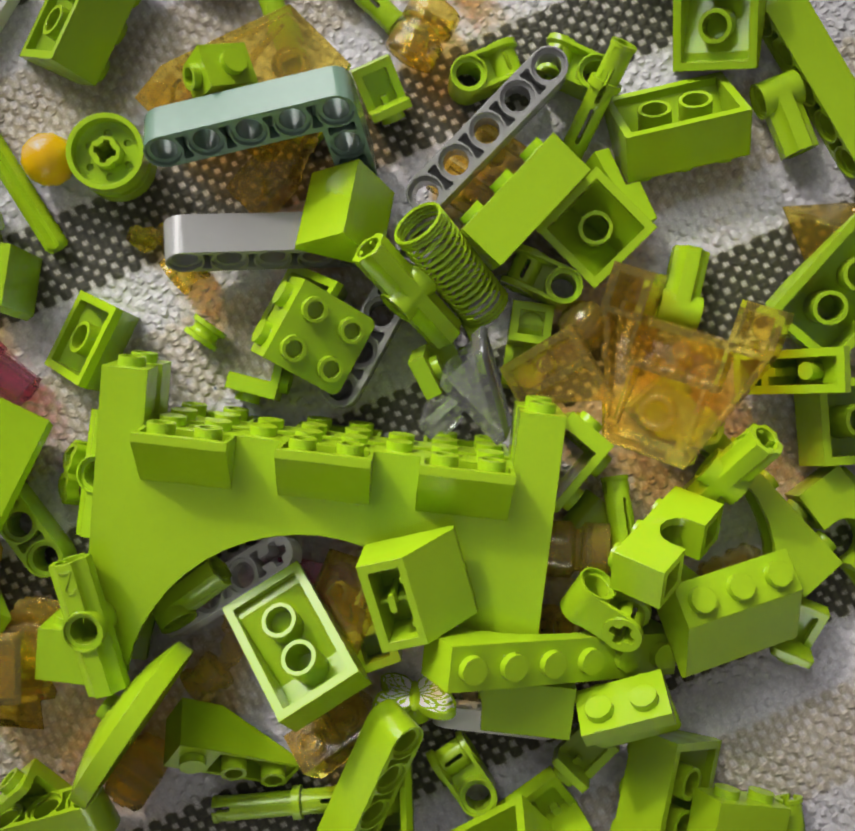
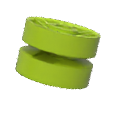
M102 112L87 116L72 129L68 137L66 160L71 172L80 182L106 200L126 202L141 196L151 186L157 171V166L150 163L144 156V136L129 120L118 114Z

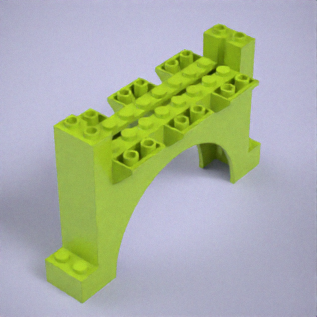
M133 350L131 354H118V360L102 364L88 553L92 555L105 600L114 607L117 613V623L114 629L127 672L129 671L131 659L147 660L151 636L156 622L151 612L170 587L194 567L226 549L249 541L275 536H322L344 540L364 547V544L454 525L478 607L475 615L458 626H466L469 629L489 632L539 634L567 421L566 415L558 405L552 403V398L526 395L525 401H514L509 449H507L506 444L499 443V437L478 434L475 435L474 440L457 439L458 433L453 431L433 430L432 436L424 435L423 441H415V435L407 432L392 431L389 432L388 437H382L383 430L374 429V423L367 421L351 420L349 421V426L332 424V418L307 416V421H300L296 427L284 426L285 420L281 418L249 415L248 408L225 406L223 412L207 410V404L201 402H182L181 407H172L171 411L168 412L172 361L158 360L157 352ZM60 608L38 627L35 680L85 685L75 652L68 648L62 639L61 628L65 620ZM82 618L84 626L89 631L97 632L94 622L87 618ZM575 683L478 691V698L481 699L480 730L570 740L577 691Z

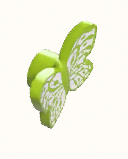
M385 673L381 675L382 691L377 693L372 709L383 700L394 699L418 725L427 722L430 718L449 720L456 716V701L453 694H447L425 676L421 677L418 681H412L407 676L398 673Z

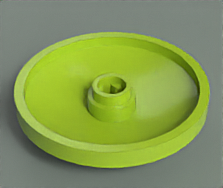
M180 641L149 663L119 696L115 693L107 696L95 714L102 720L94 732L79 764L69 797L70 801L84 810L89 806L183 671L194 653L192 649Z

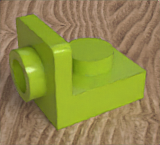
M454 342L443 346L439 350L427 343L412 350L408 360V365L426 400L442 394L446 381L466 372V365Z

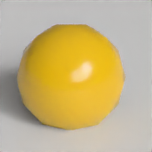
M37 133L25 142L22 147L20 162L31 180L43 186H60L71 178L73 173L66 160V139L54 133Z

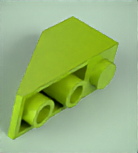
M182 697L166 719L163 766L178 768L181 772L187 774L202 772L220 775L223 779L231 781L240 779L257 781L267 787L284 786L302 767L301 759L224 705Z

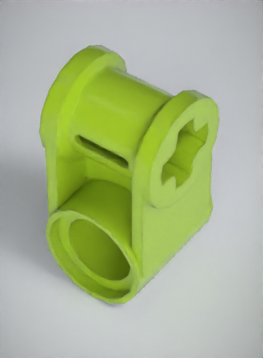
M556 32L550 33L546 39V44L561 49L567 56L569 64L565 83L559 91L582 101L590 86L583 76L596 72L605 54L585 47L567 35ZM545 62L536 68L537 74L546 80L554 79L559 75V69L553 63ZM614 68L610 69L597 97L601 96L602 91Z
M505 37L484 48L461 55L455 59L451 65L447 86L452 100L466 106L491 97L521 66L515 51L517 47L515 38ZM463 74L471 75L476 79L477 84L470 87L464 86L458 81L457 77Z
M521 244L515 250L516 256L507 275H502L499 280L502 286L514 293L532 298L543 304L555 305L556 310H566L576 303L583 290V280L578 271L549 258L541 251L528 245ZM529 264L524 277L521 278L520 276L525 268V265ZM559 279L567 280L573 287V295L568 298L557 297L552 291L551 284Z
M594 567L584 568L560 600L562 613L571 623L589 631L606 642L611 648L620 652L635 651L643 641L642 627L651 618V606L610 588V576L604 571ZM634 606L637 607L636 615L631 616ZM623 628L620 637H617L618 629Z
M457 730L455 738L436 751L430 749L425 753L438 778L448 787L467 815L476 818L496 807L498 799L494 777L483 763L477 749L464 731ZM475 784L484 785L489 789L488 796L482 800H473L466 792Z

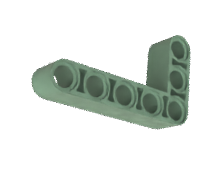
M336 65L155 107L148 111L144 119V156L150 163L160 167H172L323 132L335 166L360 159L377 175L373 141L353 77L348 70Z

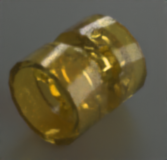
M410 0L403 11L405 21L397 22L385 46L395 58L418 72L431 73L444 51L441 43L449 42L461 21L460 15L445 0Z
M553 521L546 577L570 578L574 571L581 573L584 568L588 567L598 568L609 575L610 523L585 522L580 529H576L572 521Z

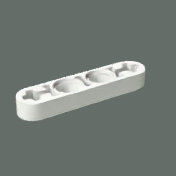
M290 536L268 537L227 561L226 565L232 574V585L220 593L217 605L210 608L205 603L196 610L197 617L190 624L167 635L186 636L194 633L224 614L222 607L295 561L301 563L303 554L301 545ZM278 546L286 548L287 552L282 555L283 563L271 561L264 564L262 561H269L279 554ZM250 564L254 571V579L248 587L244 588L239 583L238 573L243 565Z

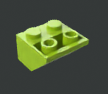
M454 525L364 544L356 565V571L382 653L429 644L477 613L478 607Z

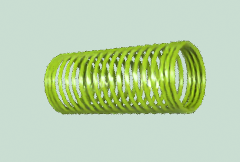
M423 203L413 208L399 221L394 233L395 242L402 251H405L410 260L434 281L437 286V293L448 303L449 307L452 308L453 312L456 313L457 317L460 318L466 327L480 328L490 324L500 316L508 302L507 291L439 203ZM432 216H437L435 219H432V220H430V221L424 223V224L421 225L420 227H418V228L410 235L408 241H405V242H404V240H405V238L407 237L408 233H409L417 224H419L420 222H422L423 220H425V219H427V218H430V217H432ZM432 224V225H431L425 232H423L419 237L414 238L422 229H424V228L427 227L428 225ZM442 234L440 238L431 243L438 235ZM447 239L445 243L438 246L443 240ZM452 244L450 248L444 250L447 247V245ZM429 245L423 252L419 253L422 248ZM431 252L428 257L424 258L427 253ZM436 257L431 263L428 264L429 260ZM493 290H496L493 298L484 308L472 315L466 316V313H470L482 306L491 296ZM500 291L498 301L490 311H488L486 314L479 318L468 320V318H474L482 314L485 310H487L495 301L497 294ZM489 292L480 303L468 309L469 306L478 301L484 295V293Z

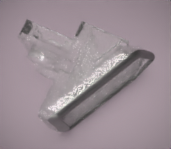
M480 326L471 334L472 340L444 364L439 385L443 389L442 394L425 402L419 428L430 440L440 431L446 435L455 429L463 420L464 416L461 413L464 411L498 446L506 441L509 435L512 416L507 406L488 337V330L485 326Z

